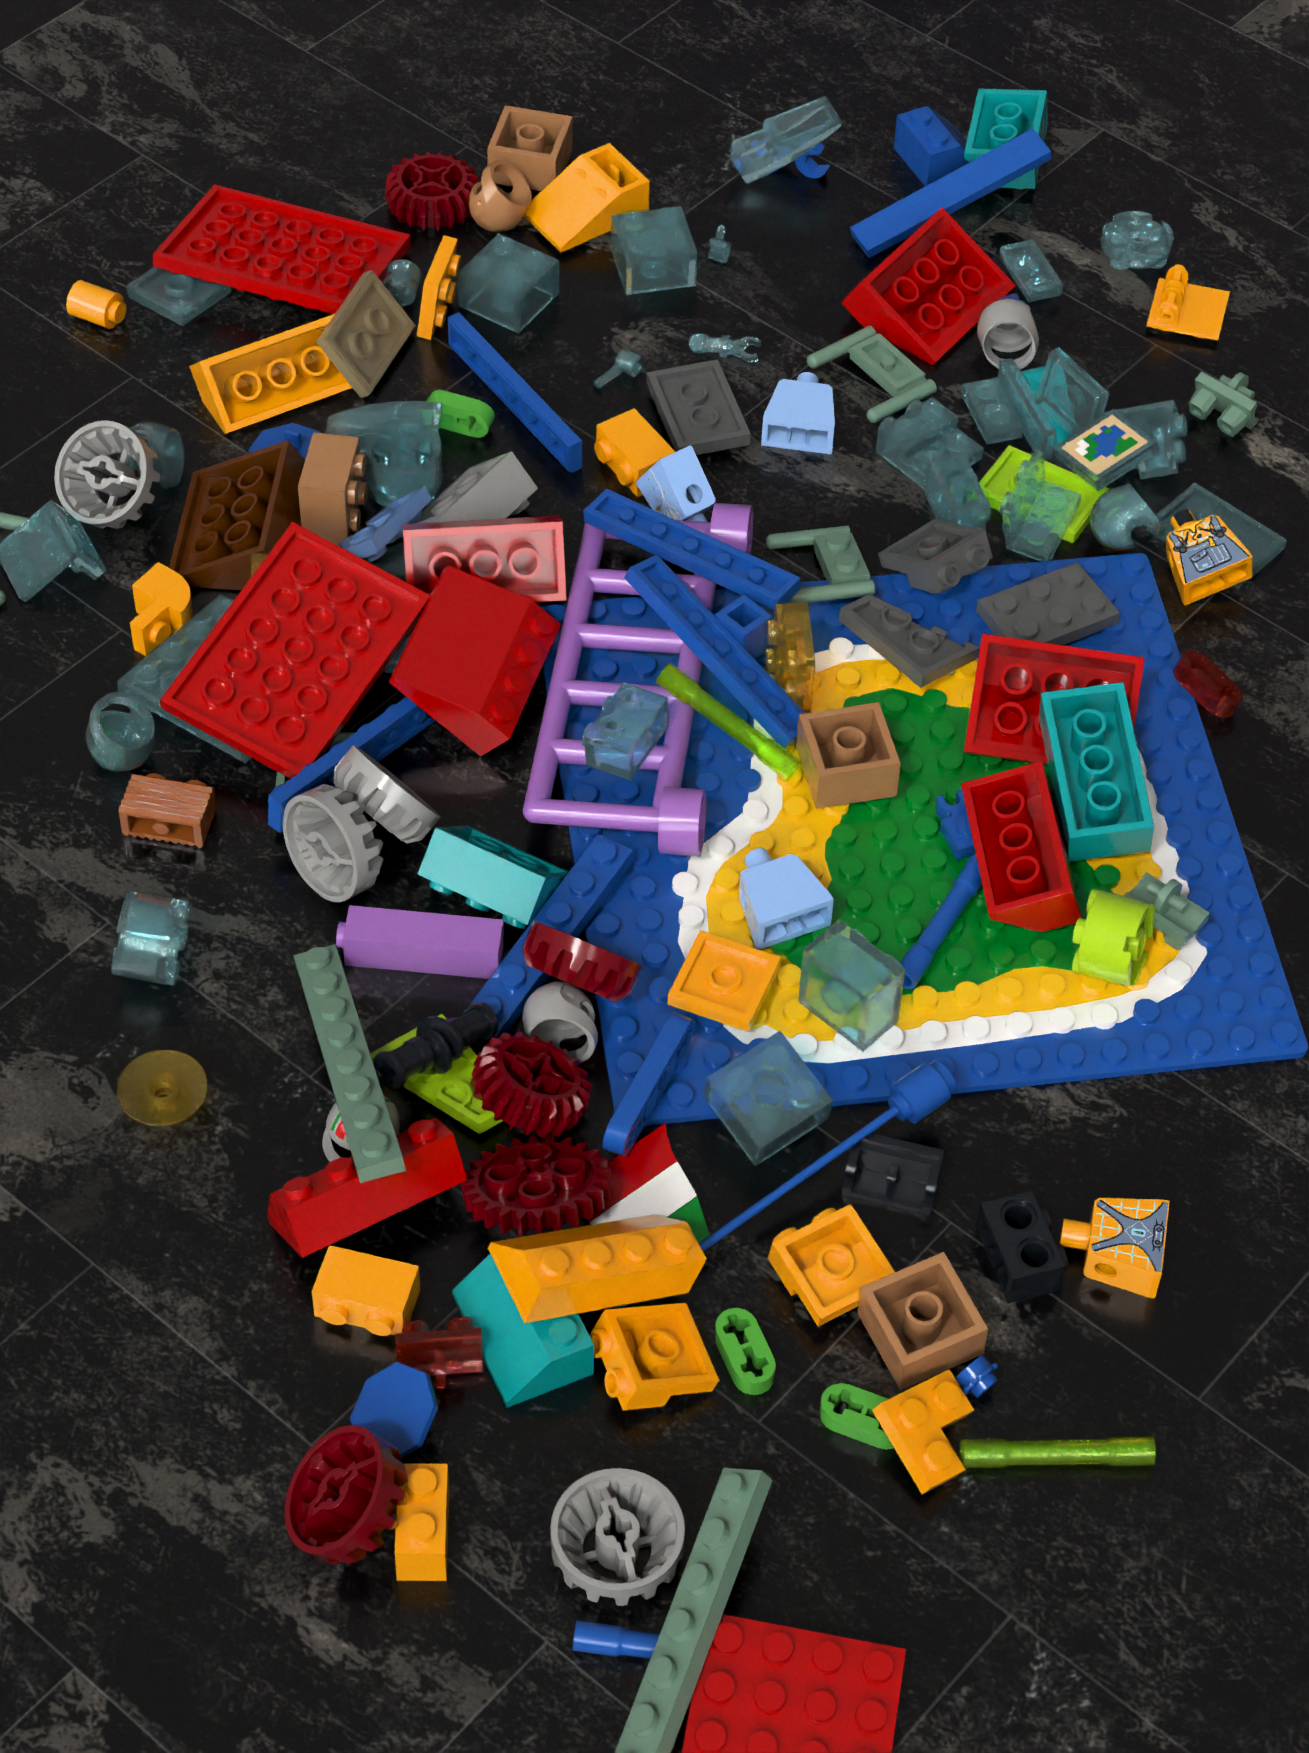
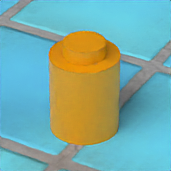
M83 280L75 282L69 291L66 307L67 312L74 317L108 329L121 323L125 317L126 305L123 296L117 292Z

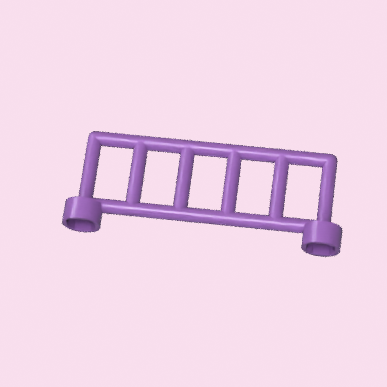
M714 503L711 522L676 520L751 555L753 540L752 505ZM585 523L523 805V815L527 821L538 824L658 832L659 854L700 857L706 826V790L681 788L703 662L672 629L587 624L594 592L640 594L624 578L628 571L599 569L605 539H622ZM695 573L694 575L676 574L707 609L712 612L716 583ZM582 647L680 654L674 687L576 680ZM570 704L669 711L663 746L563 739ZM558 763L659 770L652 807L551 799Z

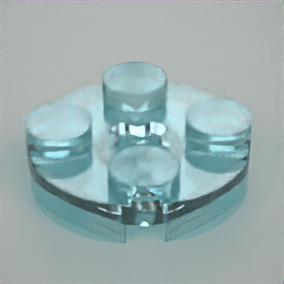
M1127 211L1118 213L1113 216L1111 223L1107 225L1106 222L1103 226L1101 247L1105 255L1110 258L1111 266L1116 269L1126 270L1129 267L1139 269L1150 267L1155 269L1165 266L1167 257L1171 253L1173 243L1172 229L1163 220L1161 225L1152 221L1153 215L1146 212Z

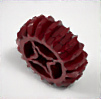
M427 151L425 155L419 156L413 153L412 159L401 158L400 165H392V171L387 174L385 182V200L391 215L397 216L399 223L408 222L410 228L421 226L423 231L427 228H435L439 231L440 227L446 226L452 229L454 223L464 224L465 217H472L469 209V195L475 183L479 182L478 176L475 174L474 167L467 166L465 159L457 160L455 154L443 156L442 151L437 155L430 154Z
M519 1031L514 1036L503 1032L500 1038H491L489 1043L484 1046L482 1052H479L476 1057L470 1084L475 1088L473 1096L482 1100L481 1109L492 1111L495 1114V1121L503 1120L509 1124L510 1129L513 1127L520 1128L526 1136L533 1131L542 1138H545L549 1133L559 1137L563 1131H571L573 1126L578 1123L580 1117H583L589 1105L587 1102L590 1098L592 1085L587 1081L588 1072L578 1068L580 1060L569 1058L566 1048L558 1049L552 1045V1040L548 1043L544 1042L536 1034L528 1038Z

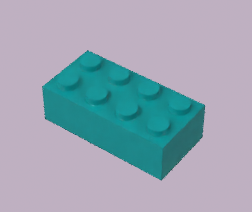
M1124 683L1041 693L1039 723L1069 862L1151 851L1154 823Z

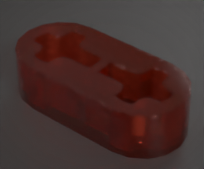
M1185 651L1173 668L1176 680L1207 711L1217 717H1230L1242 701L1243 695L1237 685L1207 656L1198 651Z

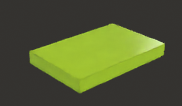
M1009 445L973 489L972 499L1074 543L1089 524L1090 513L1097 499L1098 502L1100 501L1095 510V516L1108 499L1110 489Z

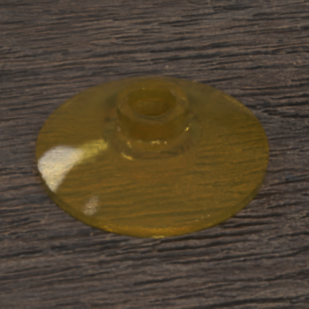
M156 1050L135 1058L125 1067L118 1079L117 1096L123 1111L133 1120L149 1126H169L186 1120L201 1107L207 1095V1078L204 1069L193 1057L175 1050ZM168 1094L166 1097H159L160 1095Z

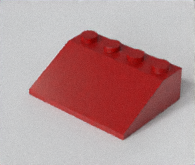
M942 207L866 276L841 304L864 328L872 326L876 334L880 333L890 343L934 365L979 321L981 313L988 305L1006 296L1016 285Z
M447 566L443 569L432 591L431 597L414 628L389 683L479 756H482L510 739L561 624L533 600Z
M982 633L964 753L1026 763L1042 761L1043 765L1048 766L1039 723L1040 696L1044 692L1123 682L1134 730L1145 657Z

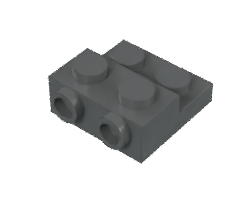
M933 519L878 553L883 568L907 574L910 587L928 591L931 594L942 593L950 587L957 585L961 577L971 575L979 569L986 567L989 560L993 558L984 529Z

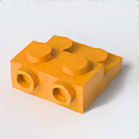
M851 1204L837 1211L835 1208L826 1209L819 1213L812 1220L811 1224L799 1230L796 1227H791L782 1231L773 1239L768 1255V1260L790 1295L798 1294L818 1327L858 1307L860 1287L895 1273Z
M686 1303L606 1309L589 1335L594 1344V1357L602 1358L607 1370L605 1374L606 1392L611 1398H618L623 1411L663 1407L672 1395L712 1392L719 1382V1378Z

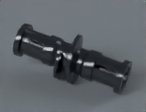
M474 1002L468 1006L466 1012L455 1018H448L447 1020L438 1016L425 1018L417 1027L416 1037L405 1041L401 1047L391 1052L376 1054L373 1065L379 1081L386 1088L396 1090L403 1087L406 1079L429 1069L438 1074L448 1072L452 1068L453 1061L462 1057L463 1051L468 1049L472 1043L479 1039L488 1040L497 1034L498 1021L496 1015L486 1003Z

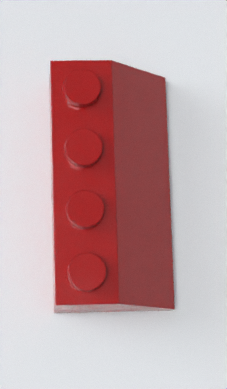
M1042 761L961 783L990 919L1038 932H1045L1077 923V920L1082 918L1053 791Z
M433 1118L431 1120L417 1121L407 1131L396 1135L406 1171L360 1183L353 1157L351 1156L349 1158L335 1159L329 1162L325 1169L308 1177H297L288 1181L282 1189L270 1194L267 1215L270 1225L303 1258L467 1181L468 1179L453 1132L439 1120Z

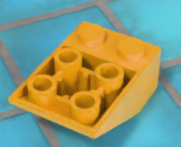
M608 143L580 155L531 200L524 217L554 247L563 252L648 215L649 180Z

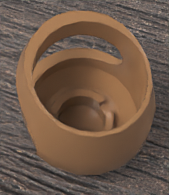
M496 160L485 167L481 182L475 183L470 192L469 209L471 216L480 227L490 232L503 233L514 229L524 218L532 198L531 190L525 177L515 166L504 160ZM493 172H500L511 180L513 190L510 193H506L496 186Z

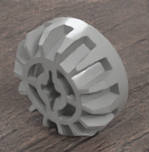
M105 420L89 423L71 435L60 451L54 477L57 496L64 509L79 521L102 529L104 527L122 528L126 524L127 519L136 521L142 516L140 507L143 503L152 504L155 496L149 492L152 482L160 481V473L153 469V465L158 461V456L155 451L148 447V439L144 435L125 425ZM121 454L120 461L110 458L114 455ZM130 456L139 465L140 478L136 477L132 468L127 465ZM103 474L109 475V476H111V475L113 474V475H117L118 478H112V477L105 478V477H102V476H103ZM97 490L110 495L108 503L101 499ZM131 490L136 491L128 502L115 506L118 497L127 495Z
M353 745L335 766V786L352 793L353 801L363 803L366 806L364 811L372 819L379 822L390 833H393L406 844L423 840L440 820L441 816L428 803L356 745Z
M323 784L293 797L287 803L283 816V834L291 860L303 880L324 899L332 902H343L371 888L375 884L383 863V858L378 855L383 843L382 840L374 838L372 830L377 824L375 821H367L363 815L366 808L363 803L353 801L352 793Z
M623 1468L604 1469L590 1473L567 1488L553 1511L551 1519V1546L554 1565L560 1567L563 1571L564 1582L571 1589L580 1587L586 1590L587 1599L597 1603L600 1596L615 1598L617 1606H624L628 1604L630 1597L640 1594L647 1600L655 1595L658 1585L662 1582H671L675 1576L677 1564L683 1557L685 1524L681 1508L667 1487L645 1473ZM595 1528V1550L583 1553L584 1541L590 1531ZM640 1529H642L647 1536L640 1538ZM621 1544H624V1552L622 1550ZM651 1546V1556L648 1563L639 1573L635 1574V1563L639 1555V1549ZM598 1560L606 1569L615 1571L617 1579H609L597 1574L587 1563Z

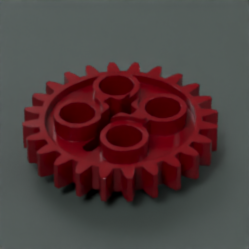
M531 1135L528 1143H522L517 1138H514L510 1147L499 1143L496 1144V1153L482 1151L481 1160L470 1161L471 1170H465L468 1180L461 1183L466 1212H472L474 1221L484 1220L485 1228L487 1229L500 1224L501 1234L516 1228L518 1229L519 1236L522 1237L529 1229H535L536 1234L544 1233L545 1228L550 1227L554 1231L562 1230V1224L565 1223L573 1227H579V1217L593 1219V1209L603 1210L605 1208L604 1200L610 1199V1188H612L607 1159L600 1158L598 1149L588 1151L586 1142L572 1146L571 1137H567L558 1143L555 1142L554 1135L548 1136L545 1141L541 1142L538 1141L535 1135Z

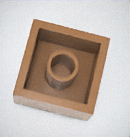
M505 105L487 148L488 165L496 160H504L511 163L525 177L530 189L541 192L567 166L573 150V116ZM493 172L496 184L513 186V183L506 175L500 172Z
M313 432L298 484L301 527L337 546L347 537L351 536L352 532L359 531L361 522L359 505H365L367 501L368 483L362 481L366 469V454L360 453L359 437Z
M879 702L799 714L796 749L816 809L897 796L901 763Z
M944 1252L860 1287L857 1313L900 1390L984 1354L988 1327Z

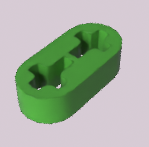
M444 390L433 391L422 409L423 416L432 425L476 438L484 437L495 420L494 411L485 402Z
M741 1308L725 1310L716 1320L714 1337L716 1346L736 1387L745 1394H763L774 1383L776 1370L774 1356L752 1313ZM735 1326L738 1331H744L743 1344L740 1345L734 1333H728L729 1327ZM747 1358L751 1359L756 1370L762 1369V1376L755 1377L752 1371L746 1372Z
M844 1383L833 1384L826 1388L821 1397L819 1410L820 1419L825 1427L876 1448L886 1450L894 1448L886 1433L879 1429V1421L872 1411L880 1403L888 1400L887 1398ZM841 1401L849 1404L848 1409H845L842 1414L834 1412V1407H837Z

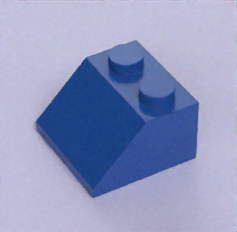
M925 106L897 115L894 149L924 186L969 163L964 158L967 139L954 124L933 109Z

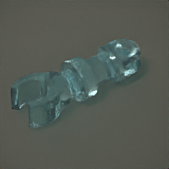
M696 333L689 339L690 349L695 353L706 354L707 352L719 353L720 357L728 358L730 354L740 357L747 362L759 360L756 353L747 354L744 351L749 345L761 346L760 340L755 337L731 340L730 336L722 335L721 338L709 337L708 334Z

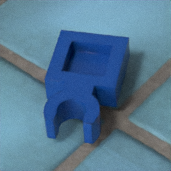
M962 789L956 792V805L947 804L943 796L939 795L936 799L935 808L937 815L941 818L940 831L956 860L976 854Z

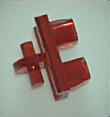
M470 1317L452 1318L447 1323V1330L429 1331L428 1324L422 1320L405 1321L402 1332L395 1333L397 1362L425 1372L430 1376H436L437 1389H446L445 1375L483 1372L481 1328H474Z

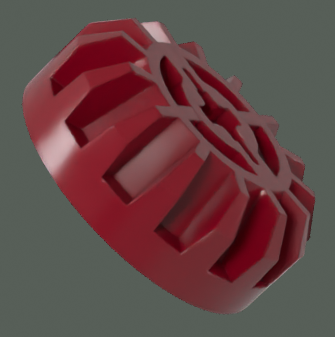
M534 920L522 947L527 966L614 1002H618L631 994L643 965Z
M357 1425L342 1426L321 1437L302 1458L288 1488L285 1502V1524L292 1542L302 1551L333 1565L341 1562L354 1563L366 1557V1551L372 1552L380 1548L384 1544L380 1533L385 1528L395 1529L399 1524L392 1518L395 1507L406 1505L407 1503L406 1492L400 1488L408 1482L405 1464L401 1461L399 1449L379 1435Z

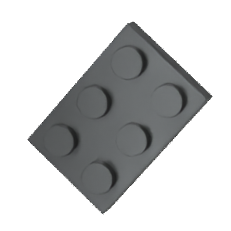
M718 359L647 372V386L675 452L689 445L692 446L696 455L750 445L751 433Z
M1078 562L977 600L976 612L996 636L1065 645L1118 624L1120 612Z

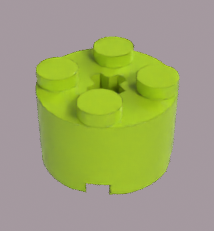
M1092 889L1087 902V918H1079L1077 920L1073 933V943L1080 946L1073 959L1072 972L1119 985L1134 986L1140 977L1148 952L1144 951L1146 938H1152L1155 906L1142 900Z

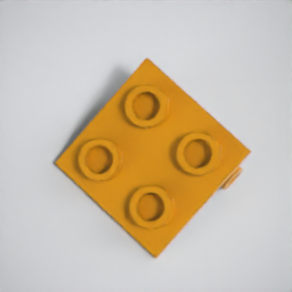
M1174 265L1167 271L1166 279L1159 278L1146 327L1218 341L1230 292L1188 284V272L1185 267Z

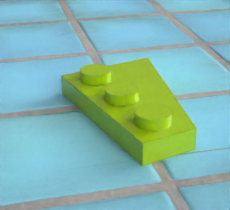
M440 1014L438 1016L447 1020L443 1014ZM417 1028L370 1053L372 1062H374L376 1054L391 1052L401 1047L405 1041L416 1037ZM470 1046L463 1051L462 1057L453 1061L452 1068L448 1072L438 1074L429 1069L406 1079L403 1085L406 1089L478 1134L503 1121H495V1114L492 1111L481 1109L482 1100L473 1096L475 1088L470 1084L475 1067L473 1064L477 1055Z

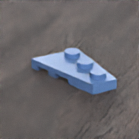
M425 486L396 498L367 521V527L347 537L338 545L361 559L366 558L368 562L378 559L388 551L385 546L386 544H390L403 536L402 524H413L424 515L421 510L432 500Z

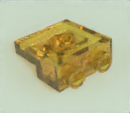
M808 603L776 604L774 620L767 621L768 645H772V648L765 649V669L767 673L773 672V678L777 684L784 688V691L805 713H811L815 655Z

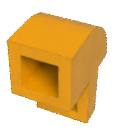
M158 562L132 585L136 613L139 614L130 622L133 647L135 651L144 656L150 654L157 646L164 644L172 633L185 640L191 633L194 625L191 593L187 581L177 572Z

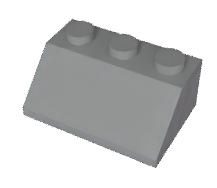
M510 451L469 467L422 511L424 515L414 523L505 519L509 515L514 516L524 510L530 504L527 498L538 488L514 453Z

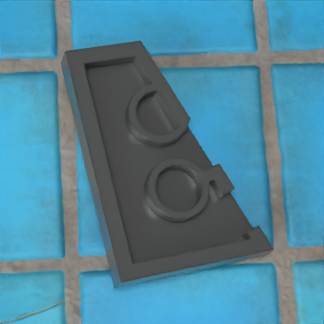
M870 594L841 607L838 618L840 622L920 688L976 660L980 648L970 642H966L962 646L947 639L948 632L934 626L931 630L912 622L910 613Z

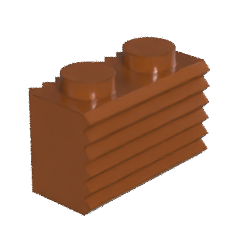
M155 773L148 774L147 776L131 774V780H129L126 793H124V798L119 806L122 833L126 836H139L142 839L147 837L150 840L155 838L157 841L164 840L166 843L171 841L177 844L179 842L182 845L188 844L191 847L196 845L198 848H201L204 845L217 809L214 787L207 786L198 780H190L187 783L168 780L164 776Z

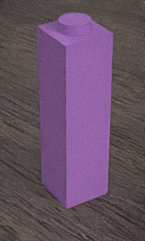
M349 905L346 922H339L336 946L337 948H343L345 966L489 979L502 962L504 920Z

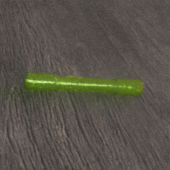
M668 663L657 677L655 682L682 703L690 705L754 753L759 761L786 781L802 762L776 741L765 737L701 689L697 682L673 664Z
M1153 1436L1110 1437L1102 1440L1007 1441L1005 1439H961L959 1448L960 1461L964 1468H1004L1009 1465L1065 1464L1154 1466L1156 1459Z

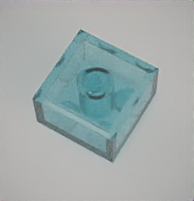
M681 206L628 212L611 216V250L626 295L696 286L698 252Z
M500 233L458 272L459 307L518 334L559 294V260Z
M838 920L803 949L798 1002L864 1052L898 1022L905 969L896 958L889 954H884L871 944L860 931L851 929L841 920Z
M778 1031L707 1077L703 1095L755 1166L826 1121L833 1103L832 1098L781 1031Z

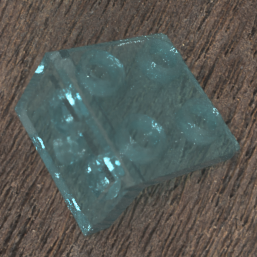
M1035 450L1029 461L1024 460L1016 478L1018 483L1013 493L1007 492L1000 506V514L1003 515L1002 532L1005 533L1006 549L1041 562L1051 561L1081 503V494L1047 482L1045 480L1043 452Z
M49 500L0 543V562L18 597L24 602L32 598L68 566L76 573L83 571L94 580L106 571L81 522L53 500Z

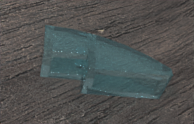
M826 96L765 119L763 129L733 140L730 159L746 184L780 169L807 153L840 128L842 121Z
M393 401L348 409L328 416L325 434L359 437L361 453L399 457L400 446L437 451L442 403Z

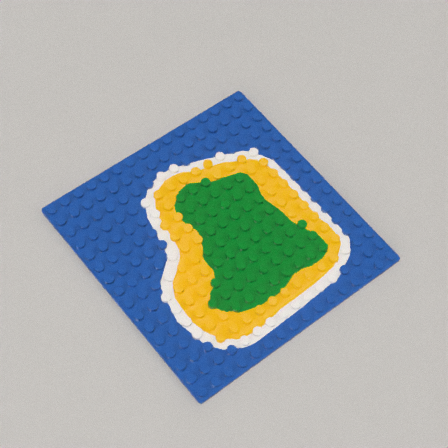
M1133 553L986 566L971 575L961 577L957 585L938 594H931L928 591L910 587L907 574L870 576V580H873L875 594L872 596L910 613L912 622L929 630L934 626L948 632L947 639L962 646L966 642H970L980 647L982 633L995 634L976 612L977 600L1078 562L1120 612L1119 622L1114 626L1064 646L1145 657L1134 734L1154 823L1151 851L1069 862L1082 918H1087V902L1092 889L1124 896L1138 884L1146 873H1149L1164 884H1167L1172 879L1177 880L1182 884L1181 895L1210 912L1208 921L1180 950H1176L1165 943L1164 933L1154 928L1152 938H1146L1144 951L1148 952L1138 981L1134 986L1119 985L1072 972L1073 959L1080 946L1073 943L1076 923L1045 932H1038L991 920L988 914L983 886H981L977 894L970 899L933 955L931 964L915 988L909 990L900 987L892 977L893 972L909 948L917 942L953 888L955 879L970 858L956 860L941 833V818L935 810L937 796L942 795L947 804L956 805V792L962 789L961 783L1032 763L964 753L979 651L976 660L920 688L838 620L841 607L862 597L792 604L789 601L779 612L755 602L772 615L770 649L755 660L805 713L879 702L901 763L897 796L816 809L796 749V743L783 750L704 663L702 664L681 788L706 790V826L701 856L659 854L658 832L568 826L574 865L597 834L634 849V862L584 928L587 943L643 965L630 995L618 1002H614L595 994L614 1113L672 1012L694 1019L696 1023L695 1030L685 1054L644 1126L888 1101V1098L891 1097L889 1093L891 1085L922 1063L930 1064L935 1060L943 1063L952 1074L957 1089L951 1094L1293 1059L1306 1055L1308 1043L1149 559L1145 554ZM827 580L801 582V588L828 585ZM729 589L715 590L711 613L715 616L716 613L742 595ZM641 596L592 600L587 623L671 629ZM567 603L539 605L561 624L542 666L547 695ZM582 647L576 680L674 687L680 654ZM570 704L563 739L663 746L669 711ZM558 763L563 800L652 807L659 770ZM1044 765L1048 780L1052 788L1048 766ZM765 848L772 860L789 854L797 855L828 890L834 899L831 926L760 949L761 951L781 957V964L750 1032L667 1005L668 993L700 930L756 949L739 900L740 873L747 869L744 862L746 855L754 849Z

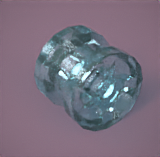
M394 260L389 264L386 277L382 283L400 306H407L413 303L416 298L417 288L422 280V273L418 266L408 260Z

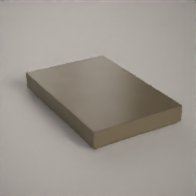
M373 270L362 274L316 343L360 398H363L372 393L416 325Z

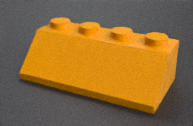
M335 314L189 366L202 402L224 434L352 388L316 343Z
M654 1214L490 1242L488 1247L524 1324L689 1293L706 1261V1257L687 1222Z

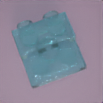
M931 397L923 403L920 400L913 401L906 409L905 414L897 419L892 416L884 419L878 428L876 452L929 493L981 460L983 447L957 428L959 417Z
M1174 400L1100 412V422L1113 415L1148 441L1101 472L1100 475L1138 469L1141 479L1177 474L1179 463L1186 462L1185 444L1183 440H1180V437L1187 436L1188 434L1187 422L1184 414H1178Z

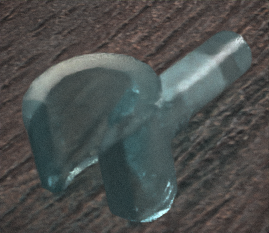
M723 225L717 227L715 238H710L709 245L711 250L708 254V259L726 263L731 252V243L723 241L726 231Z
M629 350L620 351L615 365L594 380V385L599 389L616 376L618 377L622 372L636 377L642 369V365L637 363L641 356Z

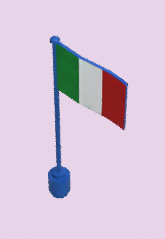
M935 1060L930 1064L922 1063L889 1087L891 1096L888 1098L889 1110L711 1235H709L697 1194L672 1152L667 1136L666 1123H664L635 1143L626 1157L618 1155L607 1163L611 1174L612 1188H610V1199L604 1200L605 1208L603 1210L593 1209L594 1218L587 1220L590 1225L654 1214L685 1221L688 1223L704 1252L896 1116L901 1121L907 1119L913 1124L918 1123L951 1099V1093L957 1089L956 1082L950 1071L940 1061ZM622 1305V1306H617V1307H615V1308L618 1309V1308H628V1307H627V1305Z

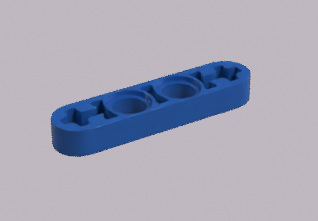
M675 1012L670 1014L607 1126L602 1143L603 1149L623 1157L629 1154L691 1042L696 1024L694 1019Z

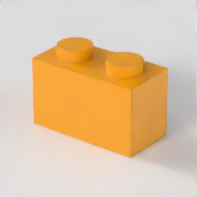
M635 408L596 425L594 450L598 459L602 463H606L615 472L617 479L623 486L627 485L637 497L642 496L643 494L638 488L636 481L657 461L675 453V451Z
M329 1245L312 1290L314 1316L320 1317L333 1325L349 1324L366 1328L371 1333L380 1336L392 1334L404 1337L420 1293L419 1266Z
M405 1464L408 1482L400 1488L406 1492L407 1503L406 1505L397 1506L396 1521L399 1523L395 1533L397 1581H447L448 1464Z

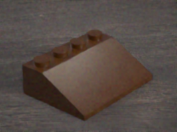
M290 440L192 473L169 568L180 574L187 581L189 587L242 590L290 524L294 522L301 526L298 484L305 460Z

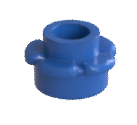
M981 1355L955 1379L965 1395L972 1392L978 1398L998 1381V1378L992 1373L998 1368V1364L995 1362L992 1365L984 1355Z

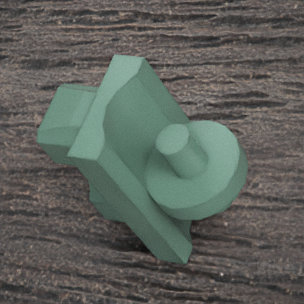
M1201 371L1195 379L1196 391L1189 401L1190 413L1202 420L1206 419L1213 409L1221 412V416L1217 419V425L1222 432L1231 437H1234L1244 426L1252 430L1258 423V418L1255 417L1257 402L1252 400L1255 392L1247 388L1249 377L1239 372L1232 379L1223 375L1218 381Z
M1146 873L1138 884L1124 896L1153 904L1155 906L1154 928L1164 933L1163 937L1166 944L1176 950H1180L1208 921L1210 912L1181 895L1182 884L1177 880L1172 879L1167 884H1164L1149 873Z

